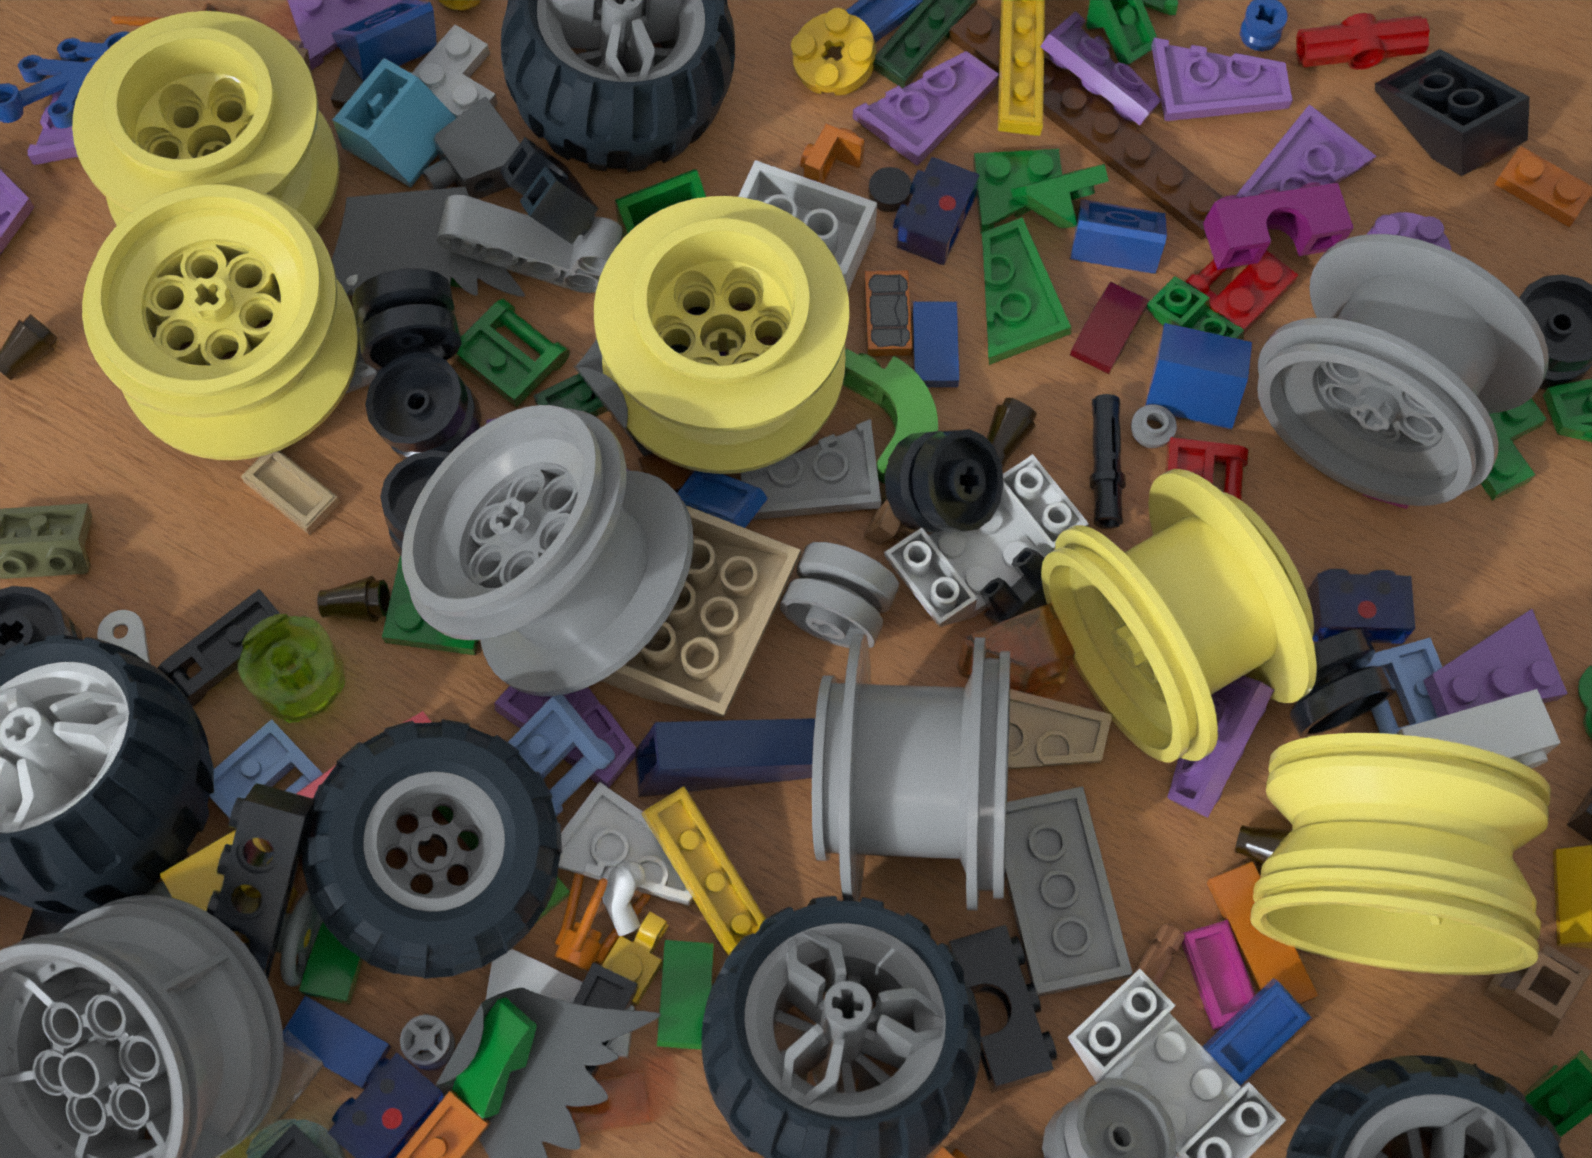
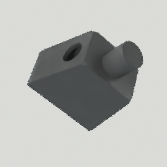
M485 96L434 136L433 141L440 161L422 171L431 190L445 189L456 183L458 187H466L469 197L480 199L510 187L501 175L500 170L520 142Z

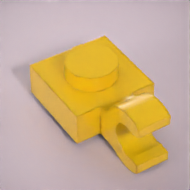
M649 912L644 919L635 940L631 942L620 936L602 964V967L638 983L639 989L632 1001L636 1005L640 1003L663 965V961L652 953L665 935L669 925L666 924V920L652 912Z

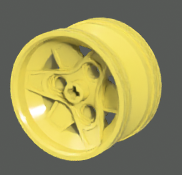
M1338 733L1318 735L1288 742L1274 750L1269 760L1266 794L1273 805L1288 819L1293 827L1292 832L1287 835L1262 865L1261 877L1254 886L1253 899L1255 904L1251 909L1250 920L1251 924L1259 932L1280 943L1316 955L1379 968L1448 975L1500 974L1522 970L1537 962L1539 945L1536 940L1540 936L1541 927L1540 919L1536 915L1537 901L1519 867L1513 860V852L1542 834L1548 826V806L1551 789L1546 779L1538 772L1516 760L1477 747L1439 739L1399 734Z

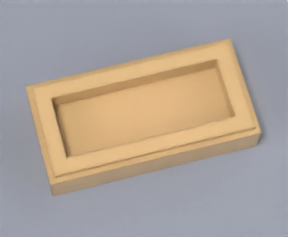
M280 450L260 456L241 476L246 485L309 535L341 503L334 493Z

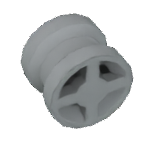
M427 1014L416 1016L408 1021L402 1029L400 1036V1046L405 1057L423 1070H436L446 1065L456 1046L455 1037L450 1028L438 1017ZM438 1034H440V1035L437 1037V1044L435 1045V1042H436V1038H435V1037H436Z

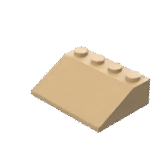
M686 506L693 527V553L690 569L681 594L661 628L642 650L624 666L601 681L645 699L724 718L796 566L801 550Z

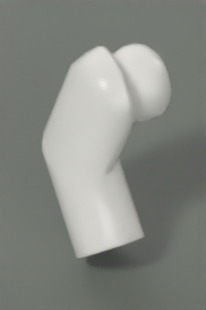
M629 861L624 866L618 865L611 871L607 880L608 885L602 897L619 936L626 935L641 926L630 901L636 887L644 884L645 872L642 866L634 861Z

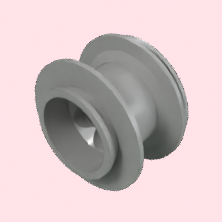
M1390 234L1359 235L1336 243L1322 255L1313 269L1310 278V298L1317 318L1296 320L1283 325L1269 337L1260 352L1257 391L1262 410L1277 434L1294 452L1323 474L1353 490L1384 501L1413 506L1437 505L1453 500L1462 492L1473 489L1481 484L1489 475L1498 456V437L1489 414L1507 411L1524 404L1538 391L1546 377L1549 355L1544 335L1528 308L1506 285L1482 267L1448 249L1419 239Z
M552 405L529 406L504 414L478 429L458 445L436 469L420 493L409 517L402 544V570L412 602L420 616L429 625L444 635L456 639L481 640L483 653L489 666L501 680L512 688L529 695L558 696L582 690L610 676L637 655L661 628L670 615L685 585L693 553V527L685 503L666 482L648 473L626 471L622 447L615 434L601 420L589 413L575 409H564Z
M854 634L849 650L845 683H837L835 676L823 675L818 693L813 744V845L817 861H829L831 854H839L843 901L859 902L866 855L960 859L966 873L967 910L978 911L980 890L993 891V899H1004L1010 714V651H1000V658H986V638L975 637L972 673L965 687L871 684L870 652L866 634Z

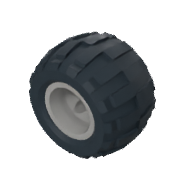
M442 719L441 722L414 723V721H409L387 727L384 732L363 743L358 742L337 760L336 766L325 781L318 786L313 797L315 802L311 810V820L306 838L302 840V869L310 898L327 929L344 947L365 960L368 964L392 974L428 979L453 977L454 975L482 968L506 954L530 932L543 911L547 908L557 883L562 853L561 824L557 821L551 800L553 796L540 773L535 772L519 755L518 749L498 735L493 737L469 727V723ZM439 806L450 808L453 812V820L447 825L435 823L432 818V812L435 808ZM403 815H412L418 821V828L411 834H403L397 829V820ZM468 831L474 833L478 838V846L472 851L462 850L457 844V837L461 833ZM431 839H437L445 846L446 856H437L433 864L427 863L419 856L418 847L419 845L427 846ZM399 849L406 853L408 857L407 864L401 869L389 867L385 858L390 851ZM454 866L463 867L468 873V880L463 885L454 886L447 880V871ZM425 875L431 879L433 888L428 894L416 893L412 890L411 882L416 876Z

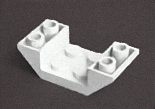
M1033 454L1003 473L1004 487L1000 505L992 519L978 530L965 532L939 531L928 535L923 528H920L884 552L885 558L939 627L973 618L988 607L981 597L980 591L991 580L999 577L1012 587L1021 576L1011 564L1013 558L1024 548L1033 549L1045 557L1055 550L1056 540L1064 530L1075 525L1088 527L1089 523Z
M1139 969L1070 1034L1068 1040L1096 1083L1104 1079H1125L1143 1086L1160 1101L1172 1120L1177 1139L1176 1158H1249L1286 1120L1250 1082L1240 1087L1169 1013L1176 1005Z

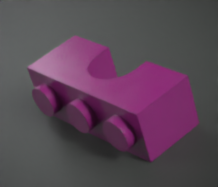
M1313 182L1305 184L1298 189L1286 191L1269 189L1258 195L1242 198L1236 195L1226 196L1214 202L1203 222L1217 270L1259 263L1271 243L1268 229H1277L1289 235L1296 246L1299 256L1326 252L1336 243L1347 239L1354 229L1338 182L1324 185Z

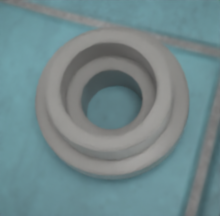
M1154 404L1143 406L1137 410L1131 422V431L1134 438L1139 444L1147 448H1159L1167 445L1170 437H1174L1177 428L1173 414L1167 408ZM1147 421H1157L1162 427L1160 429H1153L1148 426Z

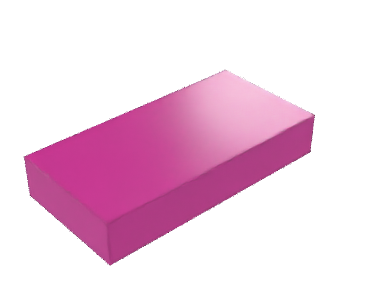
M1228 920L1183 933L1182 947L1212 1030L1222 1028L1255 996Z

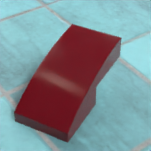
M1110 281L1081 330L1069 355L1109 374L1124 351L1130 335L1145 313L1147 303L1150 300Z

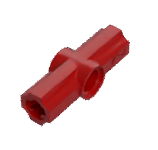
M1359 13L1346 18L1340 25L1299 29L1296 35V57L1298 64H1302L1303 68L1348 62L1350 68L1364 70L1376 66L1384 58L1425 54L1429 47L1430 29L1427 18H1422L1421 15L1377 20L1371 13Z

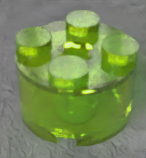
M276 614L260 621L246 634L242 643L243 649L240 662L238 660V672L242 682L252 696L271 715L290 723L313 717L329 707L343 690L345 676L340 653L325 629L312 618ZM294 663L296 666L288 671L286 668Z

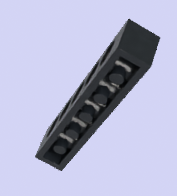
M255 783L245 799L238 797L233 806L229 819V827L236 829L233 844H226L221 853L217 867V874L224 875L221 891H213L206 912L220 920L231 931H238L248 938L249 943L244 944L257 960L267 980H269L302 854V840L307 835L312 816L311 810L315 799ZM253 838L267 840L272 845L274 851L264 852L259 850L255 846ZM241 885L255 887L260 892L261 898L248 896L242 890Z

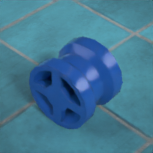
M1253 0L1250 2L1240 27L1242 42L1255 51H1268L1276 47L1287 22L1288 13L1285 6L1278 0Z

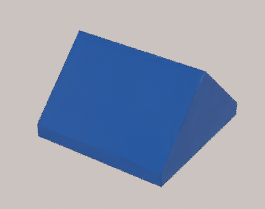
M402 0L331 33L334 41L363 82L383 58L400 66L430 52L437 45L434 9L431 2Z
M1080 199L1070 259L1156 274L1167 238L1166 215L1160 212Z
M1164 323L1145 406L1152 404L1160 405L1167 408L1174 417L1232 429L1249 377L1252 342Z

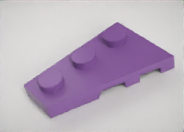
M1242 676L1211 695L1218 725V738L1215 749L1208 756L1198 761L1178 758L1168 799L1202 816L1209 817L1214 805L1219 801L1222 790L1236 763L1242 757L1244 747L1258 720L1263 716L1274 689L1261 681Z

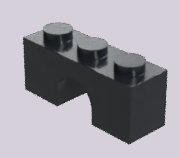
M524 137L502 167L500 173L511 188L523 195L520 203L531 218L570 244H573L579 235L585 234L590 229L598 207L564 163Z
M1002 925L949 941L948 947L961 964L965 983L973 993L985 992L994 995L1003 1003L1006 1009V1026L996 1033L981 1037L980 1059L991 1093L1049 1076L1054 1069L1052 1061L1057 1060V1052L1049 1031L1041 1032L1036 1013L1041 1012V1004L1033 983L1025 984L1020 969L1021 965H1025V956L1018 937H1010L1006 925Z

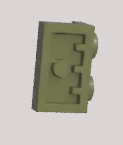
M89 504L0 509V579L87 574L90 562L85 550V543L93 518Z

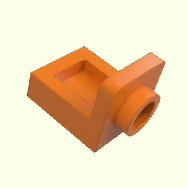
M825 124L815 144L809 143L802 154L800 167L804 169V177L824 184L836 160L860 168L864 161V139L858 137L856 133L849 129H838Z

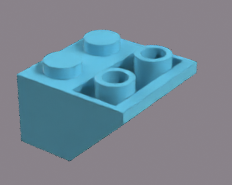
M383 58L332 121L343 149L405 185L412 187L422 175V171L437 156L433 141L434 136L456 119V117L417 76Z

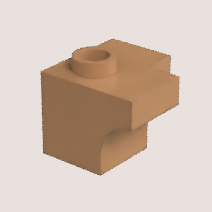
M1546 944L1542 951H1539L1538 960L1534 965L1518 971L1496 974L1484 995L1552 1036L1590 975L1591 970Z

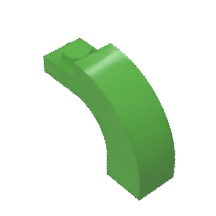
M846 348L843 386L879 405L888 414L894 425L895 434L877 461L878 481L885 484L888 459L898 442L912 433L938 431L936 406L930 391L920 376L899 358L893 356L887 367L883 369L871 356L864 353L856 354Z

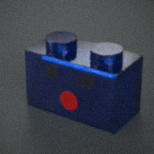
M931 157L925 171L918 170L914 176L909 194L913 195L909 205L902 204L896 214L893 223V229L898 230L896 248L944 266L976 199L980 174Z
M1329 569L1318 573L1308 588V597L1314 619L1312 639L1315 642H1320L1345 631L1361 629L1365 631L1371 643L1403 644L1416 629L1411 576L1396 575L1391 570H1376L1368 573V575L1350 574L1345 569Z
M397 1052L390 1060L385 1057L374 1066L366 1078L369 1085L356 1100L353 1097L347 1099L337 1109L331 1119L334 1126L328 1131V1134L355 1158H395L445 1097L443 1096L445 1093Z

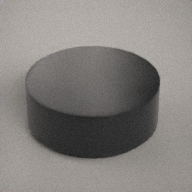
M881 168L870 178L869 199L877 202V208L882 211H898L908 204L911 197L912 183L909 176L899 168Z

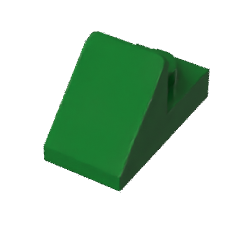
M1142 0L1089 1L1086 27L1087 29L1104 27L1119 63L1130 64L1152 50L1153 39L1158 37Z
M1105 164L1015 187L1010 190L1012 198L1055 226L1063 229L1077 226L1072 200L1095 194L1094 185L1108 182L1109 180Z
M1582 1050L1561 1066L1553 1065L1523 1093L1525 1100L1535 1111L1549 1120L1560 1137L1592 1114V1060Z

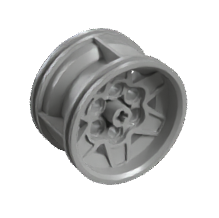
M137 895L114 900L91 910L68 923L59 933L28 938L0 950V1158H218L247 1138L261 1123L276 1095L282 1072L284 1044L282 1024L273 991L263 970L246 945L220 920L190 903L159 895ZM146 1127L153 1139H144Z

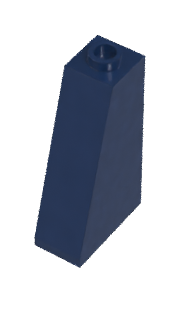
M815 718L655 722L636 748L635 764L638 797L672 794L685 786L688 792L812 778Z

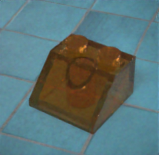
M1049 603L965 636L961 646L957 669L960 676L969 679L973 667L975 637L986 638V658H1000V651L1011 652L1010 689L1046 698L1062 689V684L1065 682L1075 651L1052 603Z

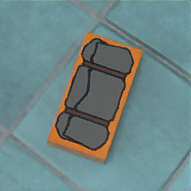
M908 270L865 271L867 355H911L912 336Z

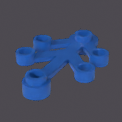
M130 32L115 33L109 36L104 43L81 42L77 38L65 39L57 46L61 60L42 59L38 55H30L21 59L18 63V69L24 81L37 84L21 91L13 84H0V121L3 123L15 122L22 117L24 106L63 90L57 101L48 107V114L55 127L68 128L72 126L75 102L87 74L97 60L113 44ZM86 58H93L87 62H83ZM47 75L52 76L46 80H43L46 78Z

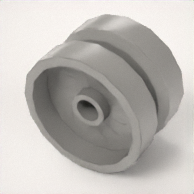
M812 542L805 546L797 564V575L800 578L789 582L780 602L782 613L800 629L834 645L850 649L854 634H866L869 648L874 647L883 626V618L880 614L890 610L899 588V582L894 574L878 561L846 546L829 542Z
M1104 1079L1054 1113L1045 1127L1042 1149L1044 1158H1176L1177 1139L1172 1120L1164 1107L1143 1086L1125 1079Z

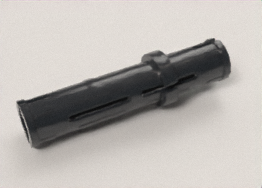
M1102 394L1092 399L1094 473L1090 475V488L1094 490L1095 499L1094 525L1109 529L1123 524L1121 494L1122 489L1126 487V477L1121 472L1120 398L1112 394Z

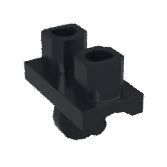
M1026 547L1013 558L1011 565L1021 578L1012 587L1005 580L997 577L980 591V595L989 609L984 614L991 624L995 626L998 624L1011 634L1020 625L1026 630L1030 629L1038 620L1047 627H1051L1054 624L1042 585L1041 568L1045 557L1037 551Z

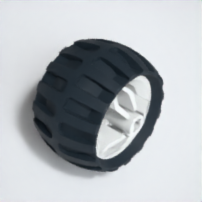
M69 635L47 636L45 641L33 644L23 642L5 650L6 654L0 657V896L33 909L72 914L76 913L77 910L89 912L121 898L146 894L156 887L155 882L161 878L160 873L183 861L188 856V847L194 840L197 832L203 831L209 817L208 798L209 794L214 793V769L209 753L207 736L198 715L182 691L162 671L135 653L118 645L85 637L83 640Z

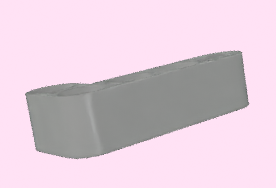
M452 195L445 200L437 243L442 248L459 255L577 292L595 293L603 268L621 241L623 229L617 222L611 219L595 217L590 229L585 234L579 235L574 243L570 244L528 215L469 196Z

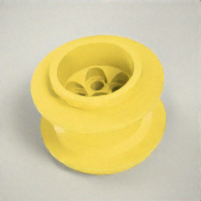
M218 11L186 12L157 19L135 29L113 44L93 65L79 90L73 112L72 131L74 145L85 172L93 184L106 196L110 213L116 225L135 209L153 198L176 189L205 184L244 187L276 197L302 214L315 230L321 225L329 212L337 191L340 173L339 155L334 136L326 119L318 109L316 88L304 59L286 38L263 23L241 15Z
M223 184L195 185L164 193L135 209L113 229L99 249L88 273L82 301V319L87 342L95 360L107 377L122 390L129 406L143 425L163 442L187 454L214 460H243L265 456L282 450L306 437L320 426L338 406L351 383L359 351V331L352 304L343 286L336 278L330 254L320 235L302 214L276 197L249 188ZM271 320L266 327L255 328L261 321ZM193 341L190 347L180 350V346L183 343ZM237 350V353L232 358L221 360L227 352Z
M709 196L687 200L664 208L635 226L621 240L607 260L599 278L594 301V325L602 355L603 374L609 376L619 386L625 397L628 408L626 429L640 444L658 457L686 469L715 474L748 472L772 465L798 451L820 431L836 406L844 381L846 363L845 342L849 325V297L842 271L834 255L811 228L790 213L758 200L733 196ZM737 303H748L752 306L747 311H737L732 307ZM693 307H702L707 310L701 315H692L687 312ZM765 336H773L779 341L773 345H764L758 340ZM682 344L687 346L688 349L683 353H677L670 347ZM725 351L728 352V355L720 356L719 352Z
M1172 469L1156 478L1151 485L1148 505L1153 532L1152 537L1123 552L1100 532L1084 525H1075L1059 534L1055 550L1045 556L1041 568L1044 595L1052 620L1067 653L1083 681L1103 710L1108 714H1112L1111 720L1127 738L1152 758L1166 763L1173 762L1178 758L1198 761L1214 751L1218 738V725L1211 695L1240 677L1246 676L1261 681L1274 689L1270 699L1282 703H1293L1311 692L1315 684L1317 671L1316 654L1312 639L1314 619L1309 597L1294 563L1276 535L1240 499L1221 492L1209 481L1193 472L1183 469Z

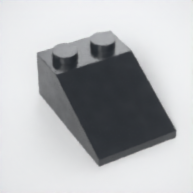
M1441 49L1375 83L1376 93L1433 160L1460 176H1464L1528 140L1530 97Z

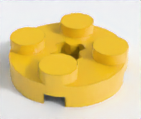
M833 8L827 13L814 17L792 39L791 49L793 51L795 70L802 83L815 93L822 94V91L826 93L834 92L835 96L846 95L860 88L872 74L876 54V44L869 27L860 18L848 14L845 9ZM834 46L843 47L840 51L842 55L840 60L836 61L832 57L827 60L824 59L829 48Z

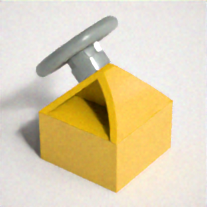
M236 830L160 873L172 898L190 903L204 911L207 910L213 891H221L224 875L217 874V867L224 846L226 844H233ZM253 838V842L259 850L273 852L265 839ZM241 885L242 890L248 896L261 898L260 892L255 887ZM294 885L276 952L281 953L280 971L282 980L290 987L301 984L311 950L323 922L310 898L308 890L301 896L292 914L288 913L298 895ZM233 931L243 943H249L248 938L244 934ZM298 954V963L296 965V956Z

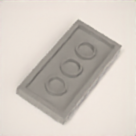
M1083 786L1007 802L1005 880L1030 980L1035 986L1038 997L1129 978L1133 973Z

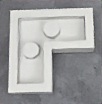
M454 25L411 73L417 76L456 118L485 96L493 107L498 104L495 93L469 78L490 55L488 44L457 25Z

